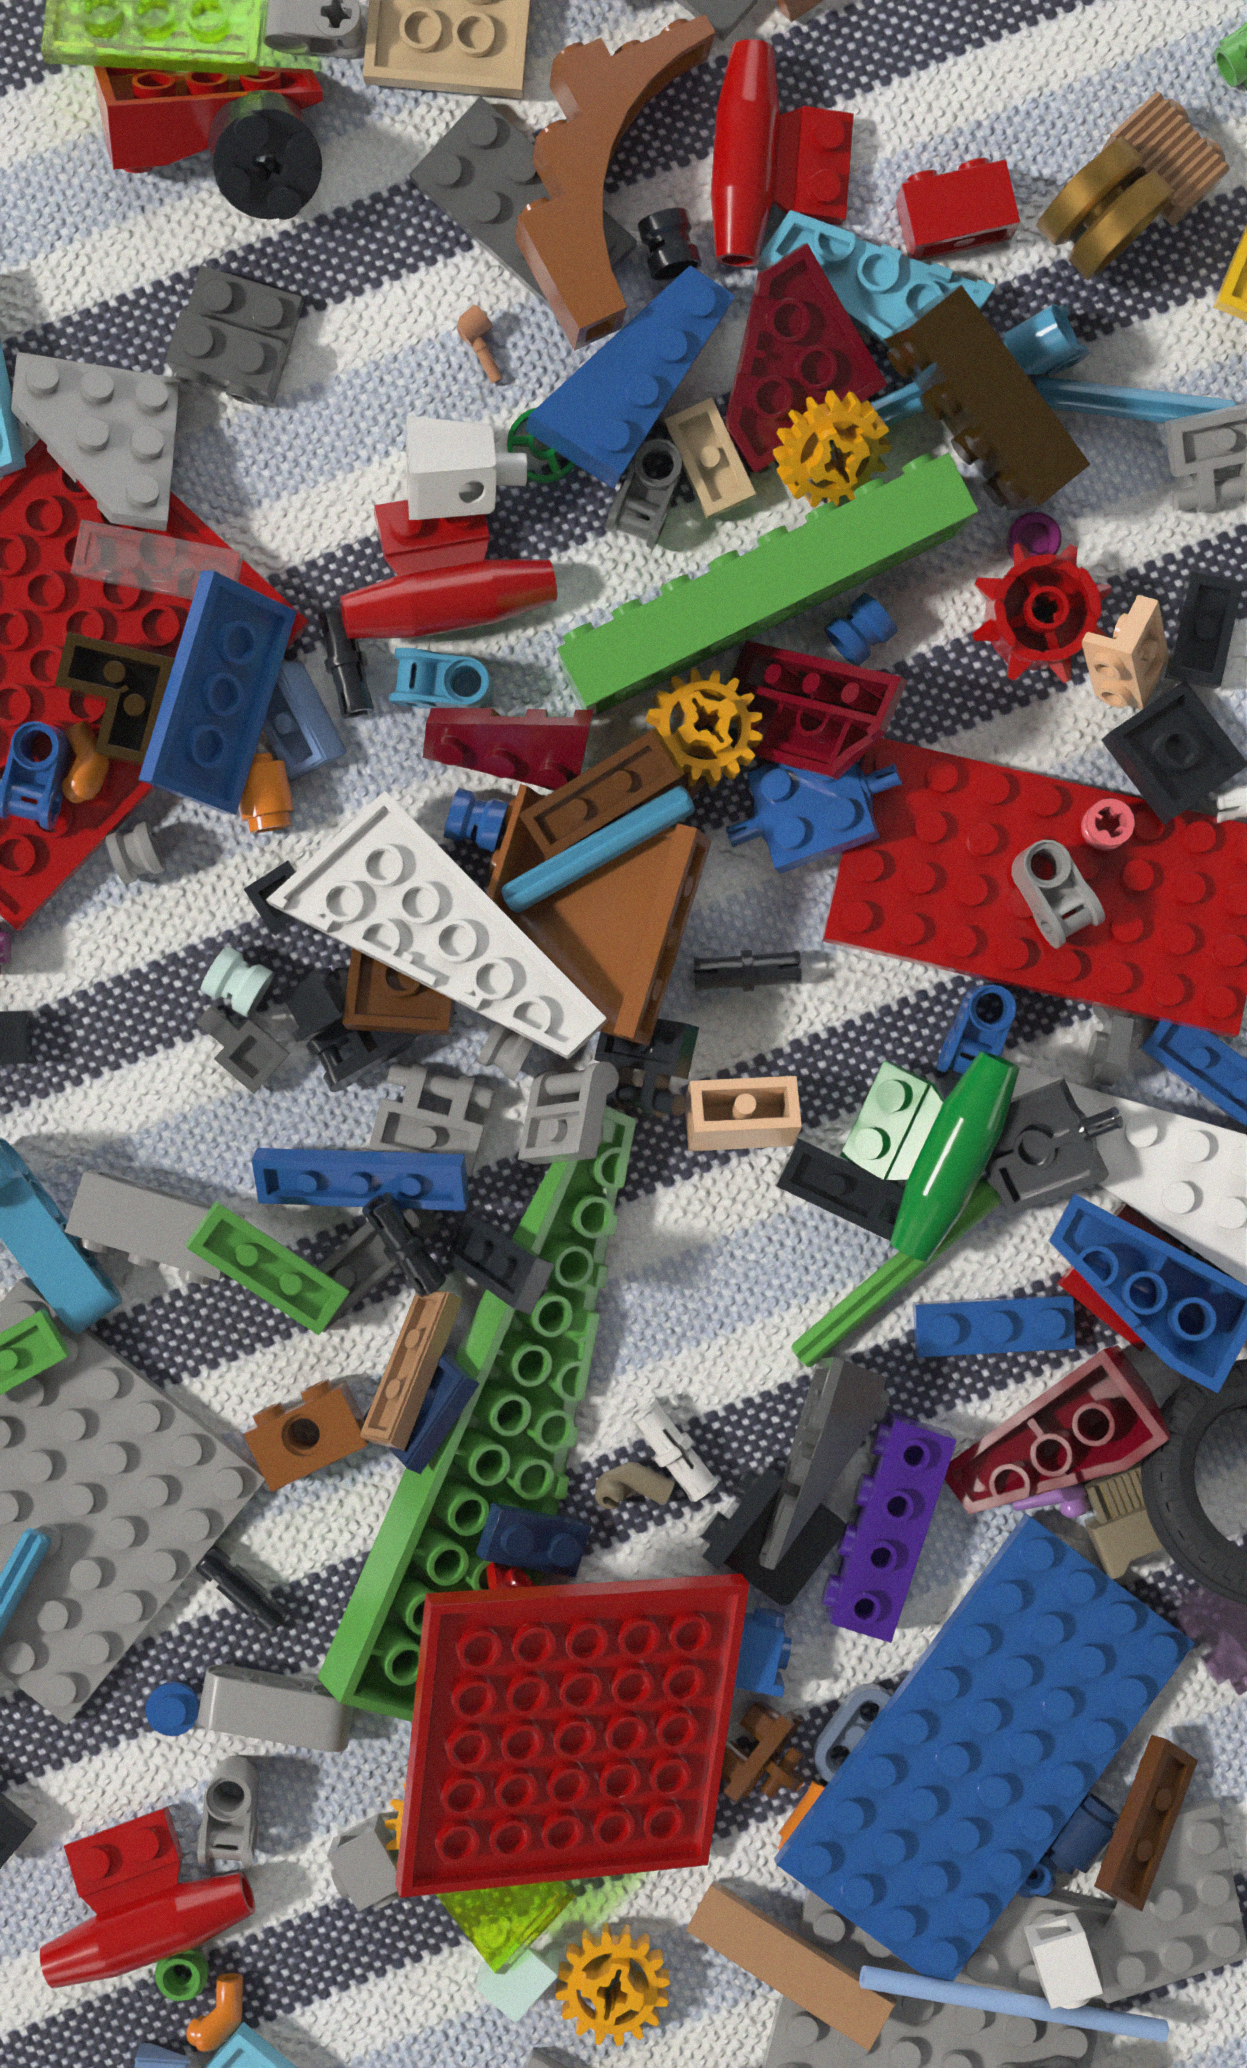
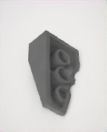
M836 1357L821 1358L816 1363L783 1473V1484L777 1493L757 1564L772 1570L776 1568L872 1429L874 1420L881 1422L890 1396V1392L883 1389L887 1377Z

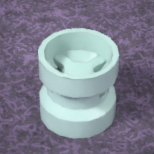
M226 946L208 970L201 985V991L214 999L220 997L225 999L232 998V1009L245 1017H249L266 993L273 979L274 972L260 964L249 968L248 963L243 959L242 953L230 946Z

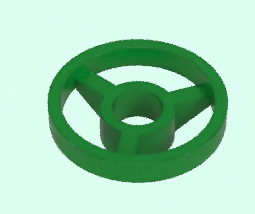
M532 408L521 414L512 424L507 439L508 453H514L513 446L529 447L530 453L536 459L547 460L553 474L537 475L527 470V479L540 483L560 480L573 470L576 465L575 463L570 461L565 468L560 470L555 458L558 452L552 448L545 452L537 450L534 446L536 438L531 434L515 436L520 425L529 419V415L536 409Z

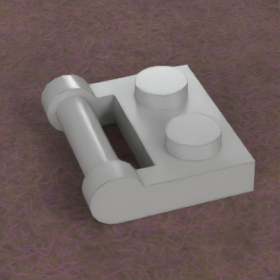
M597 1062L588 1065L585 1070L562 1074L557 1070H548L538 1073L534 1077L531 1086L518 1160L537 1165L596 1158L597 1149L603 1137L602 1121L607 1094L613 1092L619 1082V1075L614 1065L609 1062ZM580 1093L578 1101L555 1104V1101L561 1100L566 1094Z

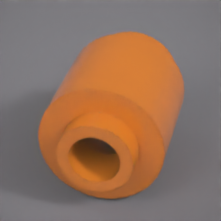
M272 753L254 754L240 800L239 809L242 822H248L251 834L265 833L292 826L290 813L294 812V806L284 761H273Z

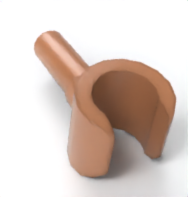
M472 305L459 317L457 331L464 342L472 347L474 353L477 354L491 384L502 380L503 377L488 345L482 339L493 328V325L477 305Z

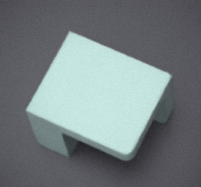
M516 1939L500 1958L492 1952L478 1967L476 1989L516 2024L558 1977L559 1956L554 1951L549 1950L542 1958L522 1939Z

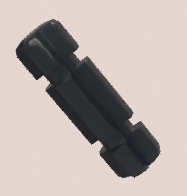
M213 1546L196 1565L197 1572L209 1582L214 1579L218 1583L216 1588L246 1615L252 1613L256 1617L253 1621L266 1633L275 1631L287 1617L288 1609L275 1597L270 1600L266 1596L268 1591L238 1564L233 1567L229 1563L231 1558L219 1547Z

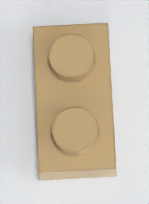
M712 397L663 420L664 428L671 443L676 446L681 454L682 467L707 520L755 499L756 492Z

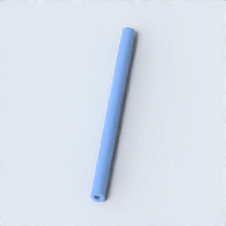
M865 1965L861 1968L859 1984L863 1989L1165 2042L1169 2034L1167 2020L1087 2005L1074 2009L1062 2007L1051 2009L1047 1998Z

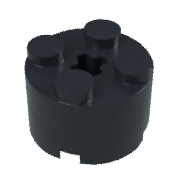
M257 90L248 92V95L240 97L233 102L230 100L216 113L209 129L208 149L214 176L222 195L237 210L251 217L282 220L295 217L315 194L322 175V156L318 142L308 119L298 105L279 93ZM268 148L273 149L275 155L272 158L266 157L264 161L256 160L255 154L264 156Z

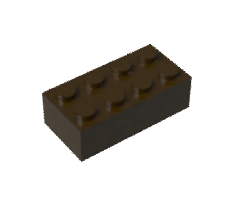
M962 285L932 299L884 339L891 349L887 356L892 366L902 377L906 379L911 377L923 393L919 396L923 408L936 422L943 420L954 435V438L951 439L954 450L966 464H975L986 479L982 482L984 491L998 507L1002 508L1005 506L1010 511L1041 506L1091 465Z

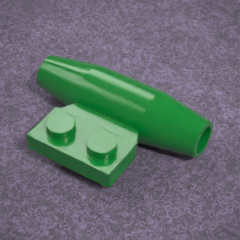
M980 1050L945 1100L936 1088V1084L892 1061H883L840 1156L883 1180H907L890 1244L898 1251L914 1259L928 1262L966 1209L1003 1131L1020 1070L1017 1065L993 1053Z

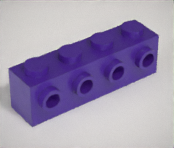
M889 1412L886 1425L882 1423L877 1424L869 1450L871 1454L876 1456L870 1474H861L854 1493L853 1503L859 1505L853 1525L845 1524V1531L839 1539L837 1554L843 1555L837 1575L831 1573L828 1575L822 1592L821 1604L827 1606L825 1611L830 1624L892 1643L957 1439L950 1431Z

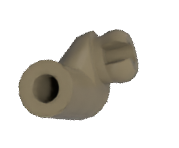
M628 1462L604 1472L598 1478L595 1485V1499L601 1507L615 1509L619 1507L620 1501L640 1493L665 1505L673 1490L675 1481L639 1463Z

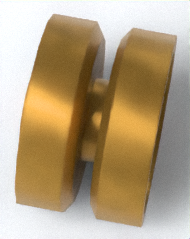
M1123 136L1112 142L1076 173L1045 210L1036 224V227L1056 246L1066 244L1087 228L1073 246L1069 257V262L1086 280L1092 279L1120 255L1161 213L1176 194L1157 172L1144 175L1126 191L1124 190L1140 169L1143 157Z

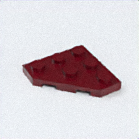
M808 243L800 245L757 274L724 423L732 442L751 473L758 472L776 460L773 455V449L784 446L777 435L778 428H792L794 423L788 414L791 410H795L802 415L808 411L806 398L811 396L820 405L825 403L827 391L833 390L840 402H842L850 391L857 396L860 402H863L887 386L885 379Z

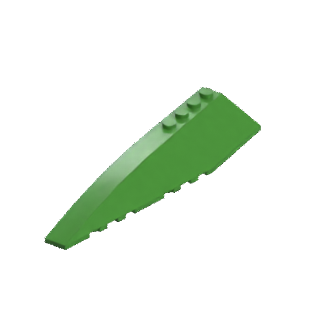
M605 1106L602 1121L603 1137L598 1146L596 1158L552 1163L523 1216L513 1238L554 1264L549 1275L548 1288L545 1294L538 1300L532 1315L513 1309L486 1289L454 1357L480 1385L421 1475L407 1468L405 1469L317 1677L339 1703L412 1722L426 1593L489 1589L486 1567L491 1562L483 1560L476 1554L492 1502L557 1515L560 1499H566L569 1477L565 1475L570 1447H575L579 1427L574 1423L578 1401L583 1400L585 1397L600 1314L595 1312L599 1289L605 1288L609 1267L604 1262L609 1235L615 1236L618 1215L614 1213L618 1189L624 1187L636 1119ZM518 1567L526 1573L533 1583L538 1586L540 1585L545 1572Z

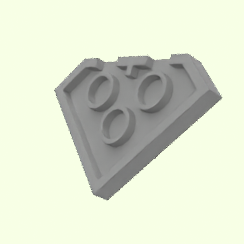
M17 352L11 411L25 426L30 425L47 444L49 454L75 483L79 481L97 501V508L111 523L166 531L180 381L174 377Z
M1208 1797L1181 1806L1143 1911L1126 1907L1118 1902L1105 1927L1098 1926L1088 1945L1103 1994L1098 1996L1106 2003L1121 2000L1247 1958V1943L1220 1806L1213 1799Z

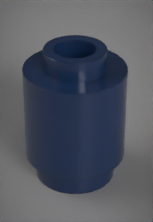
M1088 1792L1050 1845L1047 1856L1070 1875H1073L1076 1869L1087 1874L1111 1842L1115 1832L1114 1827L1118 1823L1120 1816L1099 1797Z

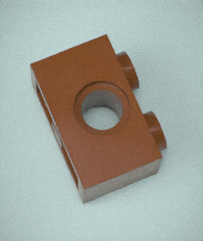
M329 1378L322 1380L300 1392L303 1401L284 1409L280 1401L252 1415L255 1424L251 1425L243 1435L271 1492L368 1446L369 1441L360 1437L365 1423L364 1417L346 1380L334 1386L331 1385ZM306 1418L315 1422L320 1431L319 1440L306 1443L298 1439L293 1429L294 1421Z

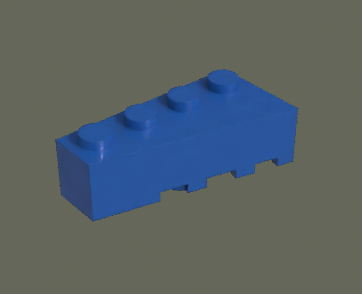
M690 265L529 415L525 431L612 489H615L634 459L636 452L645 442L724 318L735 295Z

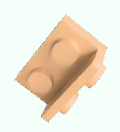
M1138 595L1129 614L1123 613L1118 619L1113 639L1087 632L1082 640V647L1094 694L1108 705L1119 708L1127 705L1143 710L1169 659V653L1158 600Z

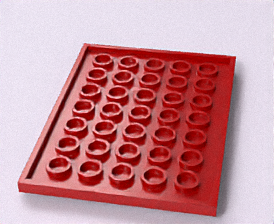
M41 438L24 455L26 467L4 476L0 481V781L4 775L11 739L14 732L23 724L42 722L55 726L65 732L68 728L79 722L89 721L97 738L99 736L106 703L71 695L55 686L67 632L175 658L202 570L216 571L297 611L172 491H170L166 531L111 523L97 508V501L79 481L75 483L49 454L47 444ZM298 611L286 650L311 625ZM46 733L38 735L31 745L32 755L37 762L46 760L52 752V742ZM73 749L66 777H68L77 758ZM109 759V770L100 792L94 798L85 800L82 803H73L63 794L61 811L55 826L51 830L43 829L38 821L10 815L7 819L0 818V915L15 930L22 931L106 842V835L114 833L157 788L138 780L142 767ZM25 796L21 797V800L25 802L38 803L36 799Z

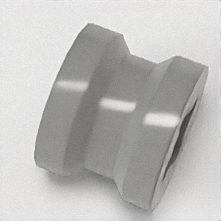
M148 821L136 824L134 831L125 835L118 832L106 835L109 855L124 885L136 882L139 874L148 871L158 874L166 871V862L161 846Z
M496 1022L477 1062L484 1066L495 1065L503 1069L505 1077L515 1081L535 1042Z

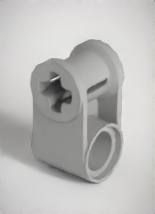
M268 0L262 39L267 47L281 53L291 55L315 54L343 59L353 58L361 54L365 49L367 22L361 15V8L357 0Z
M1041 840L1035 842L1016 856L1012 864L1014 883L1033 912L1039 930L1050 945L1054 948H1060L1065 945L1066 937L1090 923L1098 926L1104 922L1105 914L1102 905L1093 890L1084 881L1069 852L1062 844L1054 840ZM1033 855H1040L1049 861L1052 868V875L1049 881L1041 880L1033 874L1030 867ZM1075 909V914L1064 920L1061 918L1063 914Z
M232 1756L222 1760L210 1778L204 1794L203 1817L197 1848L198 1863L207 1864L209 1859L241 1861L243 1867L253 1866L258 1838L257 1805L260 1779L256 1766L247 1758ZM224 1781L236 1782L241 1786L244 1794L240 1796L228 1795L223 1791L220 1783Z

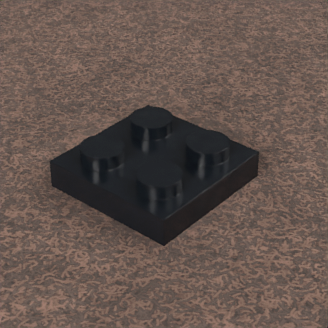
M1186 680L1101 739L1164 825L1247 767V761Z

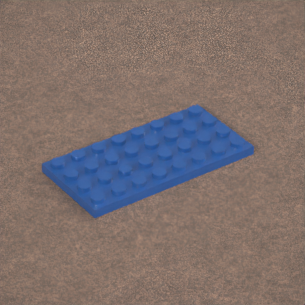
M1025 1513L774 1857L775 1863L921 1975L953 1982L1195 1643Z

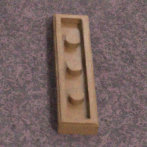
M715 1880L709 1886L686 1928L687 1932L868 2051L872 2048L898 2000L886 1992L861 1988L859 1984L860 1975Z

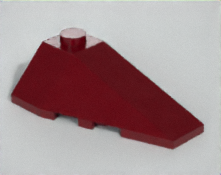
M1119 1345L1101 1350L950 1461L944 1480L970 1515L1127 1470L1171 1439V1436L1150 1387Z

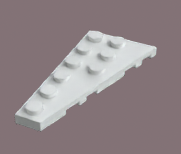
M386 791L379 795L266 899L271 906L567 1059L574 1055L608 1022L607 1018Z
M1020 1068L1012 1098L1058 1081V1079ZM1066 1082L1078 1108L1086 1117L1101 1113L1115 1106L1120 1112L1117 1117L1122 1116L1123 1128L1096 1137L1097 1149L1109 1172L1107 1179L1098 1183V1185L1216 1265L1232 1278L1247 1286V1135Z

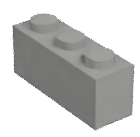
M97 1168L83 1172L64 1232L79 1237L78 1246L99 1253H108L110 1247L130 1253L128 1257L129 1262L146 1268L159 1269L160 1263L180 1269L178 1275L180 1278L197 1284L209 1285L211 1279L219 1281L226 1276L225 1273L188 1250L185 1246V1243L212 1207L211 1204ZM234 1212L243 1219L245 1218V1215Z

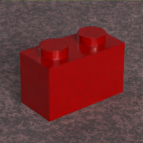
M976 158L961 164L957 171L938 175L936 170H925L909 176L905 183L901 184L895 201L907 255L909 258L917 261L1011 240L1020 224L1006 159L990 163L988 158Z

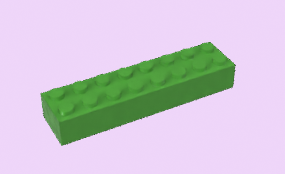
M931 453L924 454L903 466L902 471L904 474L886 484L882 477L876 478L853 492L856 498L838 508L834 501L821 505L805 516L807 523L790 532H788L785 525L775 528L756 540L759 545L756 549L742 556L739 555L737 550L727 552L708 564L711 570L708 573L694 580H691L689 574L679 576L660 587L662 593L660 597L644 605L640 598L631 600L611 612L613 620L595 629L592 623L589 622L566 633L562 637L565 644L557 647L559 665L581 709L594 710L593 717L671 679L675 675L677 676L962 534L978 513V509L950 453L935 460Z

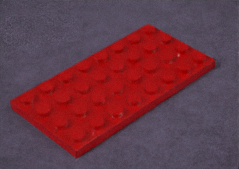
M880 738L863 755L860 768L865 775L895 763L902 779V785L873 795V816L880 838L841 852L822 942L1158 1021L1170 1022L1175 1025L1187 1026L1231 1038L1239 1036L1247 997V824L1233 820L1218 823L1216 816L1185 810L1164 825L1144 799L885 738ZM1113 798L1122 801L1130 808L1134 815L1135 826L1131 836L1122 845L1113 850L1102 851L1093 848L1086 842L1082 835L1081 823L1083 816L1094 804L1103 799ZM1100 812L1099 814L1102 816V819L1096 823L1097 830H1107L1111 838L1117 837L1113 834V831L1120 826L1118 819H1108L1105 812ZM1041 840H1054L1066 848L1084 881L1097 896L1105 914L1103 923L1098 926L1090 923L1066 937L1065 945L1060 948H1054L1045 939L1035 922L1033 912L1012 877V864L1016 856L1035 842ZM1033 855L1030 865L1033 874L1041 880L1049 881L1052 875L1049 861L1040 855ZM1075 909L1063 914L1061 918L1064 920L1075 914Z

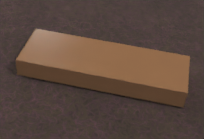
M437 1290L429 1295L426 1292L424 1297H419L415 1293L361 1430V1438L374 1444L405 1450L463 1299L450 1292Z

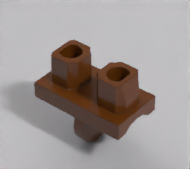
M761 1700L755 1702L742 1718L740 1725L757 1738L760 1743L752 1754L749 1755L732 1740L726 1741L721 1778L729 1785L724 1790V1793L735 1802H738L742 1796L748 1797L766 1771L770 1776L760 1789L770 1798H774L782 1785L798 1792L804 1780L795 1768L803 1759L804 1754L795 1746H791L782 1759L778 1755L803 1723V1720L792 1711L781 1714L777 1709Z

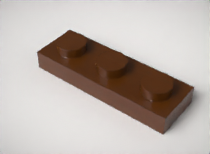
M655 727L525 809L519 816L548 860L680 778L685 772Z
M1154 1735L1150 1736L1094 1887L1126 1907L1141 1912L1145 1906L1198 1762L1197 1759L1168 1739Z

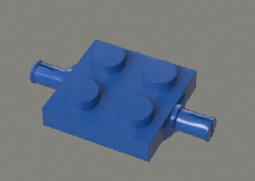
M774 762L747 773L755 800L754 817L731 826H726V833L733 848L762 837L768 844L774 868L782 874L880 838L873 816V795L898 785L901 786L902 779L895 763L865 775L856 762L838 780Z

